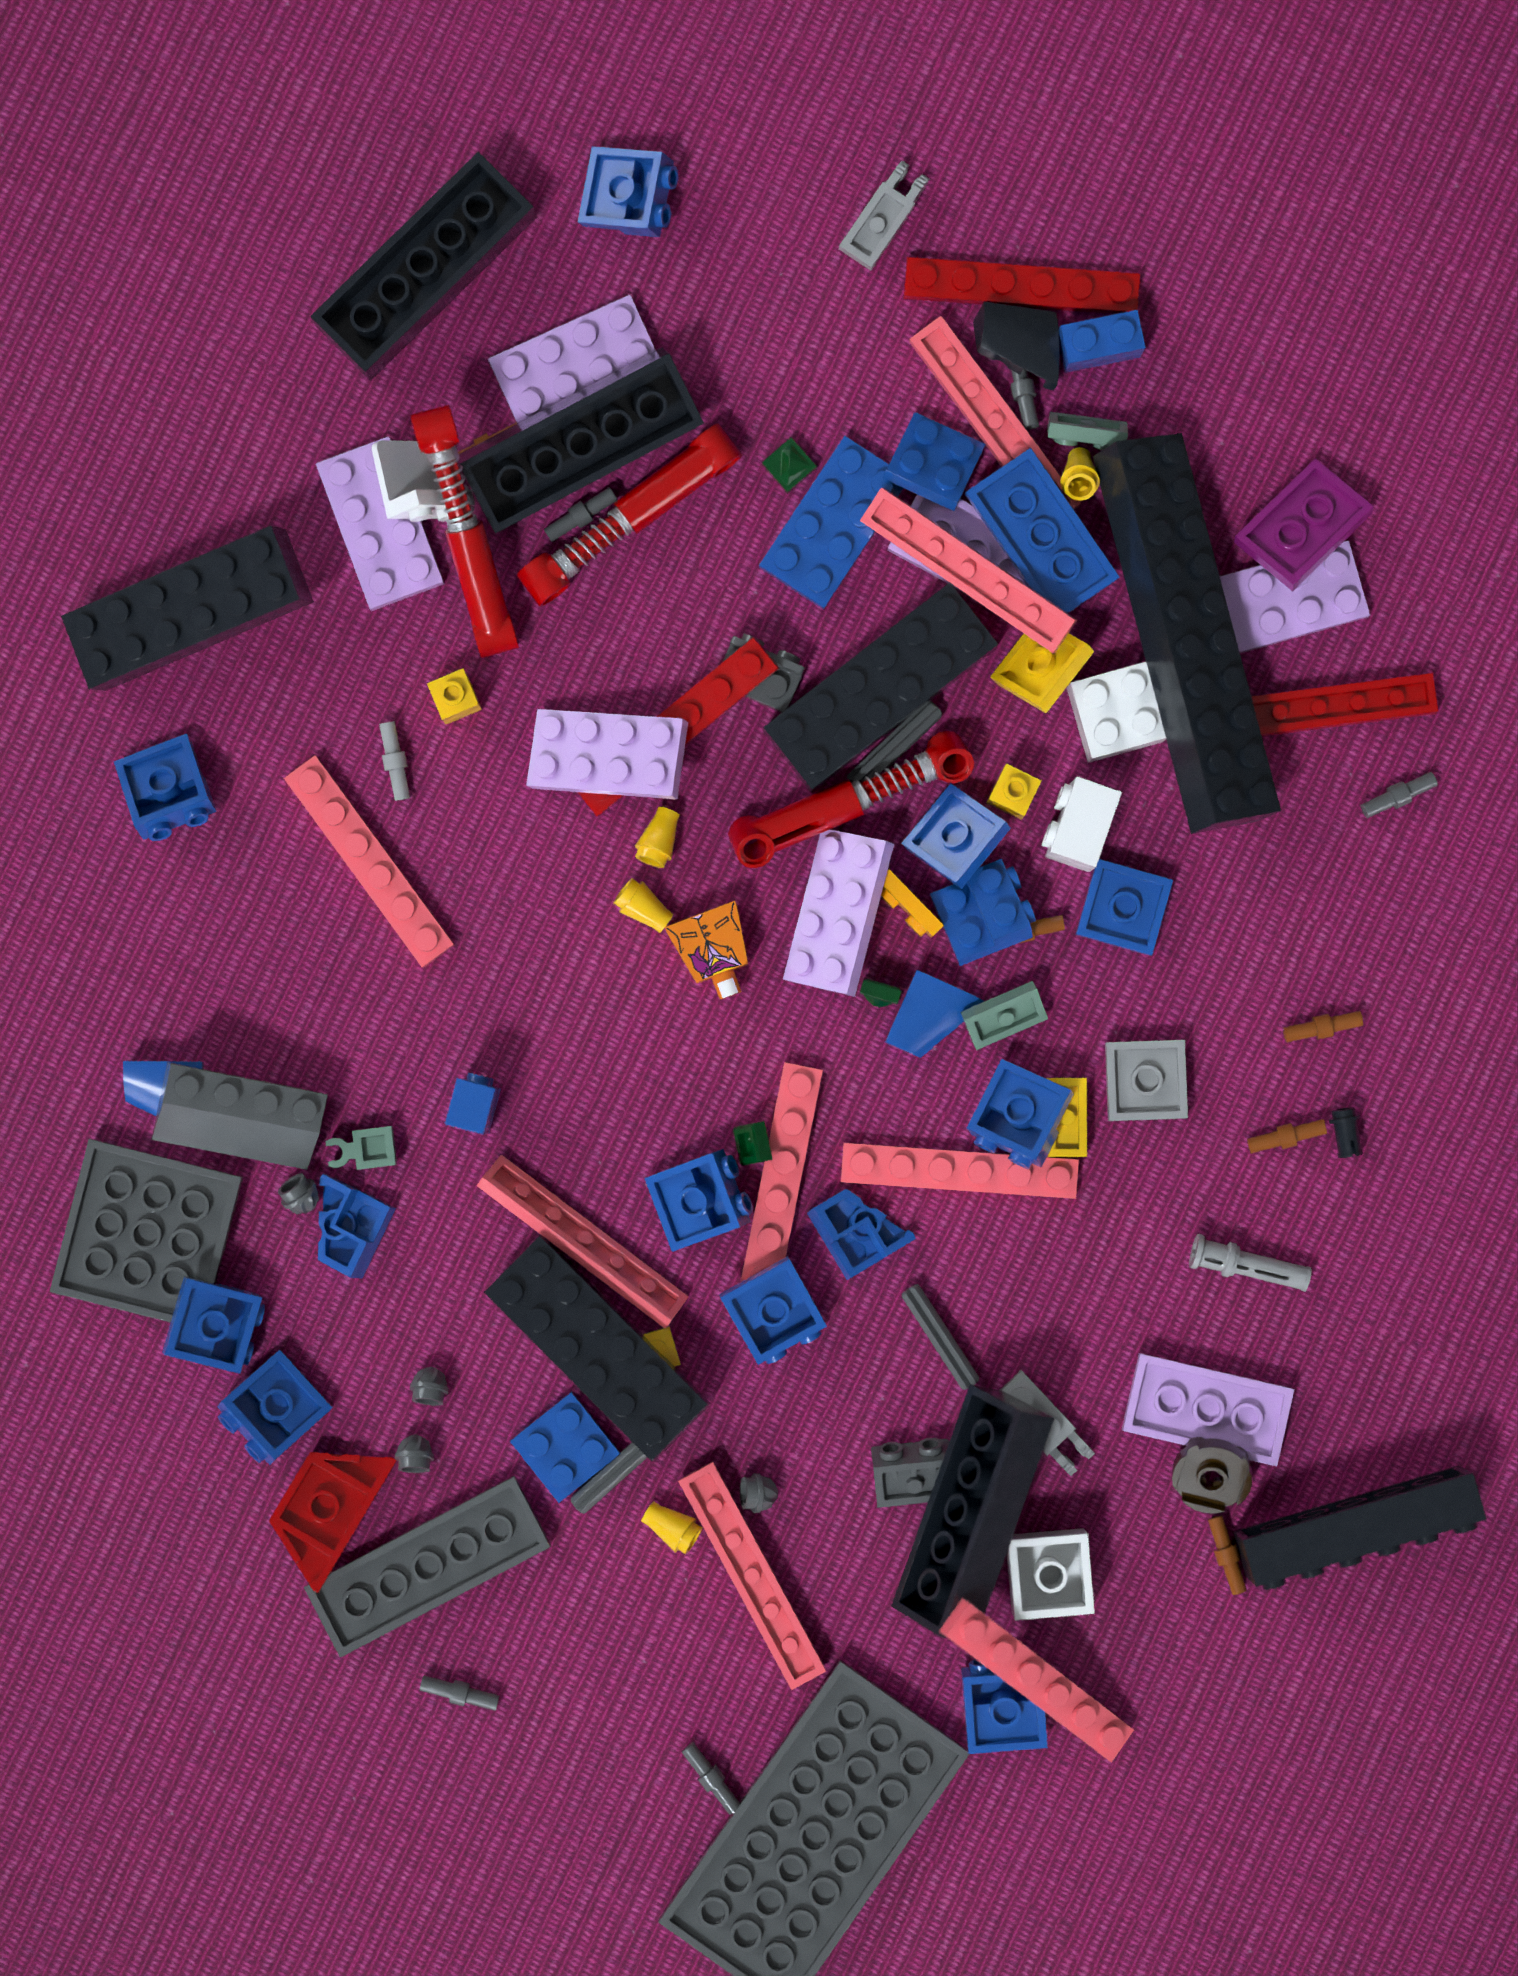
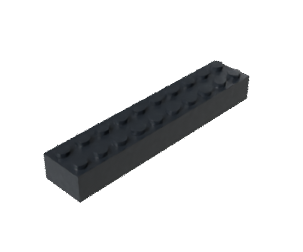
M1182 433L1116 441L1094 455L1093 460L1100 479L1102 495L1190 832L1195 834L1260 821L1280 812L1281 807Z

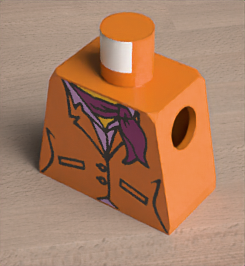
M735 901L665 927L669 938L697 984L712 979L720 1000L742 992L734 970L748 965Z

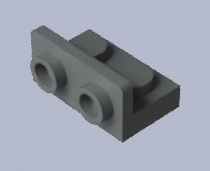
M743 634L741 639L733 636L723 662L752 639L753 636ZM757 639L759 643L764 647L765 643ZM779 650L776 655L767 651L779 666V669L745 697L782 713L788 709L805 668L798 665L801 659L791 653Z
M926 1438L920 1442L902 1444L888 1442L881 1446L872 1447L871 1454L877 1508L928 1503L949 1440Z

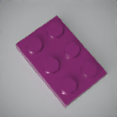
M1315 458L1235 536L1234 543L1293 592L1373 513L1374 506Z

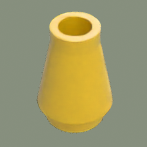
M1081 447L1069 452L1068 461L1060 480L1062 490L1071 499L1078 501L1090 498L1097 491L1100 484L1090 452Z
M658 807L655 816L635 845L636 849H638L635 857L650 866L664 868L666 862L672 860L676 827L680 815L671 809Z
M633 878L625 884L613 902L620 908V913L654 928L659 933L673 917V913L660 902L643 881L638 883Z
M656 1502L651 1503L641 1520L675 1553L680 1550L687 1554L697 1541L703 1528L696 1524V1518L663 1507Z

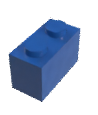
M1138 310L1060 325L1059 348L1064 372L1067 373L1141 358L1145 350V343Z
M468 1073L467 1079L457 1078L445 1125L483 1135L489 1134L501 1088L492 1086L494 1079L474 1073Z

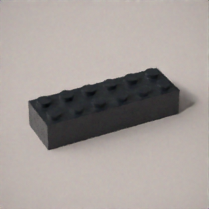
M477 152L310 316L313 323L371 381L536 219L534 207Z
M662 347L460 453L457 463L463 467L462 472L496 534L704 424L670 354Z
M270 525L66 613L61 618L88 689L107 691L314 603L286 529Z
M949 582L764 726L763 732L807 789L813 793L904 722L928 701H931L994 652L998 643Z
M539 1236L484 1292L651 1461L657 1460L711 1405L650 1341L545 1237Z
M969 1385L891 1607L942 1638L947 1637L940 1633L939 1630L962 1598L985 1614L1054 1421L1053 1417L1004 1391Z
M1457 1465L1232 1532L1246 1578L1256 1587L1262 1585L1263 1590H1270L1285 1585V1578L1298 1574L1301 1575L1302 1579H1307L1325 1573L1323 1567L1339 1563L1340 1568L1359 1564L1363 1562V1555L1377 1552L1378 1556H1387L1401 1551L1400 1545L1415 1541L1416 1545H1424L1440 1539L1438 1534L1453 1529L1454 1534L1466 1533L1477 1529L1476 1522L1486 1520L1487 1518L1474 1474Z

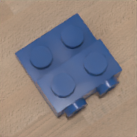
M592 146L578 223L583 227L620 230L626 235L660 238L662 227H668L671 220V208L669 204H666L669 189H675L678 183V169L674 166V161L663 152Z
M187 733L113 761L134 827L143 840L147 838L152 841L164 840L172 834L171 829L184 824L189 827L203 825L208 821V815L217 812L207 781L201 772L191 739Z
M1002 859L979 867L962 889L953 884L930 893L931 900L941 923L944 925V931L959 966L1033 938L1030 923L1036 921L1034 912L1028 899L1020 902L1016 890L1021 888L1017 873L1013 866L1005 868Z
M1001 1059L966 1129L972 1136L976 1137L973 1143L990 1153H995L997 1147L1010 1153L1008 1160L1025 1169H1030L1032 1163L1042 1168L1059 1134L1057 1127L1074 1093L1066 1087Z
M724 1148L644 1178L672 1252L751 1223L749 1217L753 1213L751 1199L746 1192L740 1193L735 1180L739 1176L737 1162L732 1155L726 1156Z
M788 1256L719 1294L720 1299L758 1365L764 1361L767 1364H771L780 1360L787 1354L786 1349L798 1342L804 1345L814 1341L822 1334L821 1330L827 1327Z
M184 1276L162 1353L166 1356L241 1374L243 1364L248 1365L253 1354L254 1343L250 1342L253 1329L260 1326L264 1316L265 1305L261 1304L262 1297L257 1293L222 1284L216 1285Z
M281 1350L276 1352L217 1406L222 1412L218 1415L222 1425L233 1434L238 1430L248 1441L244 1447L249 1455L258 1463L265 1460L269 1465L332 1409L330 1404Z
M976 1659L969 1662V1667L961 1668L968 1754L1048 1748L1044 1711Z

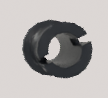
M1355 1107L1332 1110V1118L1329 1119V1123L1334 1125L1338 1158L1353 1157V1154L1355 1156L1362 1155L1363 1150L1361 1149L1357 1120L1361 1119L1360 1114H1356Z

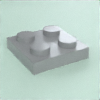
M1185 1040L1105 1043L1108 1121L1188 1118Z

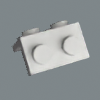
M380 440L372 445L373 458L387 519H410L411 522L427 519H438V521L444 522L449 519L448 514L443 512L446 509L445 503L440 502L443 497L442 493L437 491L440 488L439 483L434 481L437 478L436 473L431 471L434 466L428 463L427 454L420 452L417 441ZM468 490L466 494L472 498L469 504L474 506L472 490Z

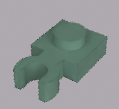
M393 1126L352 1131L353 1142L351 1143L342 1138H331L326 1141V1146L338 1145L343 1151V1155L339 1160L328 1162L329 1167H343L350 1159H356L357 1170L397 1165Z

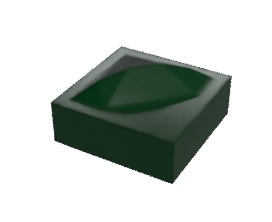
M792 438L788 439L762 462V466L787 494L817 469L813 461Z
M866 978L862 981L859 994L863 995L873 1006L880 1008L891 1004L897 1005L901 990L900 988Z
M765 1121L733 1127L741 1166L773 1160Z

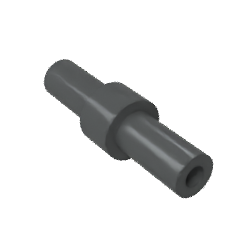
M1023 369L1021 374L1011 370L1014 381L1010 385L1013 400L1019 404L1023 426L1026 430L1037 428L1039 422L1033 399L1036 397L1034 381L1029 379L1026 369Z
M608 487L585 503L579 501L568 508V514L544 528V531L553 542L573 528L579 526L581 529L593 521L592 516L618 499L611 488Z
M1429 772L1408 783L1398 782L1388 787L1386 793L1361 804V810L1368 819L1391 807L1398 809L1411 803L1412 797L1438 785L1434 774Z
M423 1675L419 1690L449 1698V1703L464 1707L465 1703L493 1711H496L500 1695L470 1688V1683L455 1680L454 1683L425 1675Z
M692 1742L681 1751L700 1776L697 1780L706 1792L711 1791L729 1815L733 1814L740 1802L725 1784L724 1779L726 1777L717 1765L712 1766L699 1748Z

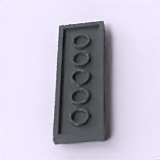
M513 1476L332 1571L319 1593L313 1591L309 1584L305 1585L304 1589L341 1658L550 1548L551 1544L518 1480Z

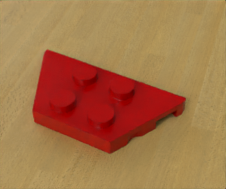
M310 1452L269 1519L275 1532L312 1590L316 1593L320 1592L395 1466L397 1460L394 1458Z

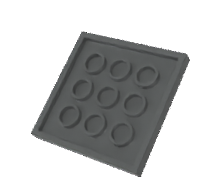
M89 1139L50 1292L171 1322L184 1276L212 1284L217 1282L243 1177Z

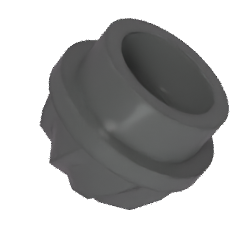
M302 1173L286 1180L278 1190V1194L282 1198V1206L296 1215L312 1211L319 1200L316 1183L312 1179H307Z
M427 1367L418 1371L409 1388L413 1391L412 1401L423 1405H443L444 1396L449 1393L445 1375L435 1367Z
M414 1434L401 1441L395 1453V1460L399 1461V1471L425 1473L430 1471V1462L434 1461V1454L430 1448L429 1441Z
M753 1473L751 1477H743L741 1479L740 1503L743 1509H751L753 1513H760L772 1507L777 1500L778 1489L771 1478L761 1476L760 1473Z

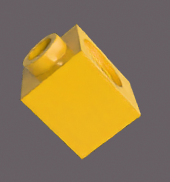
M463 668L427 683L441 719L446 725L482 710L468 675Z
M1005 764L986 803L1022 820L1042 780Z

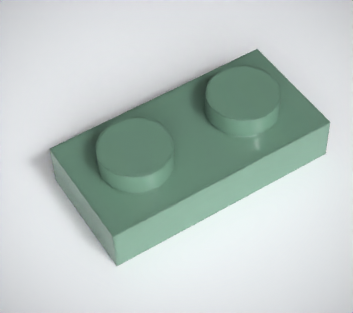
M1050 412L1048 438H1054V441L1061 445L1075 446L1078 442L1093 444V447L1096 449L1104 450L1114 442L1127 440L1128 437L1127 422Z
M1033 981L960 1012L976 1050L1048 1019Z

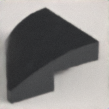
M983 302L973 320L977 352L991 360L1003 362L1008 369L1018 374H1021L1023 369H1026L1046 380L1043 385L1044 388L1055 390L1059 377L1057 313Z

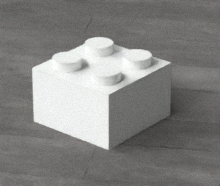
M1146 662L1071 682L1067 687L1088 763L1166 740Z
M1076 777L1070 785L1065 783L1060 789L1054 809L1060 811L1057 822L1051 821V824H1048L1041 846L1048 848L1045 857L1086 872L1096 868L1122 792L1080 777Z
M1084 1528L1013 1534L1007 1550L1011 1609L1015 1620L1095 1614L1088 1533Z

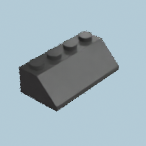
M167 1062L151 1140L307 1170L320 1133L327 1094Z

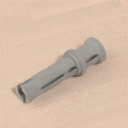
M1201 1234L1196 1235L1189 1258V1268L1197 1269L1200 1266L1220 1271L1221 1275L1227 1278L1236 1273L1300 1289L1304 1292L1308 1288L1312 1272L1309 1266L1305 1267L1241 1251L1240 1246H1237L1234 1242H1229L1225 1245L1205 1240V1236Z

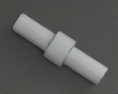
M395 721L379 724L385 750L382 760L384 770L389 771L395 801L408 799L410 794L404 767H408L405 751L401 752Z

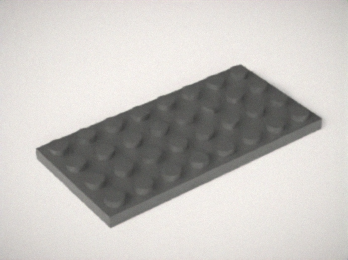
M839 1660L741 1800L736 1811L727 1820L658 1919V1923L733 1976H815L969 1756L968 1749L848 1664Z

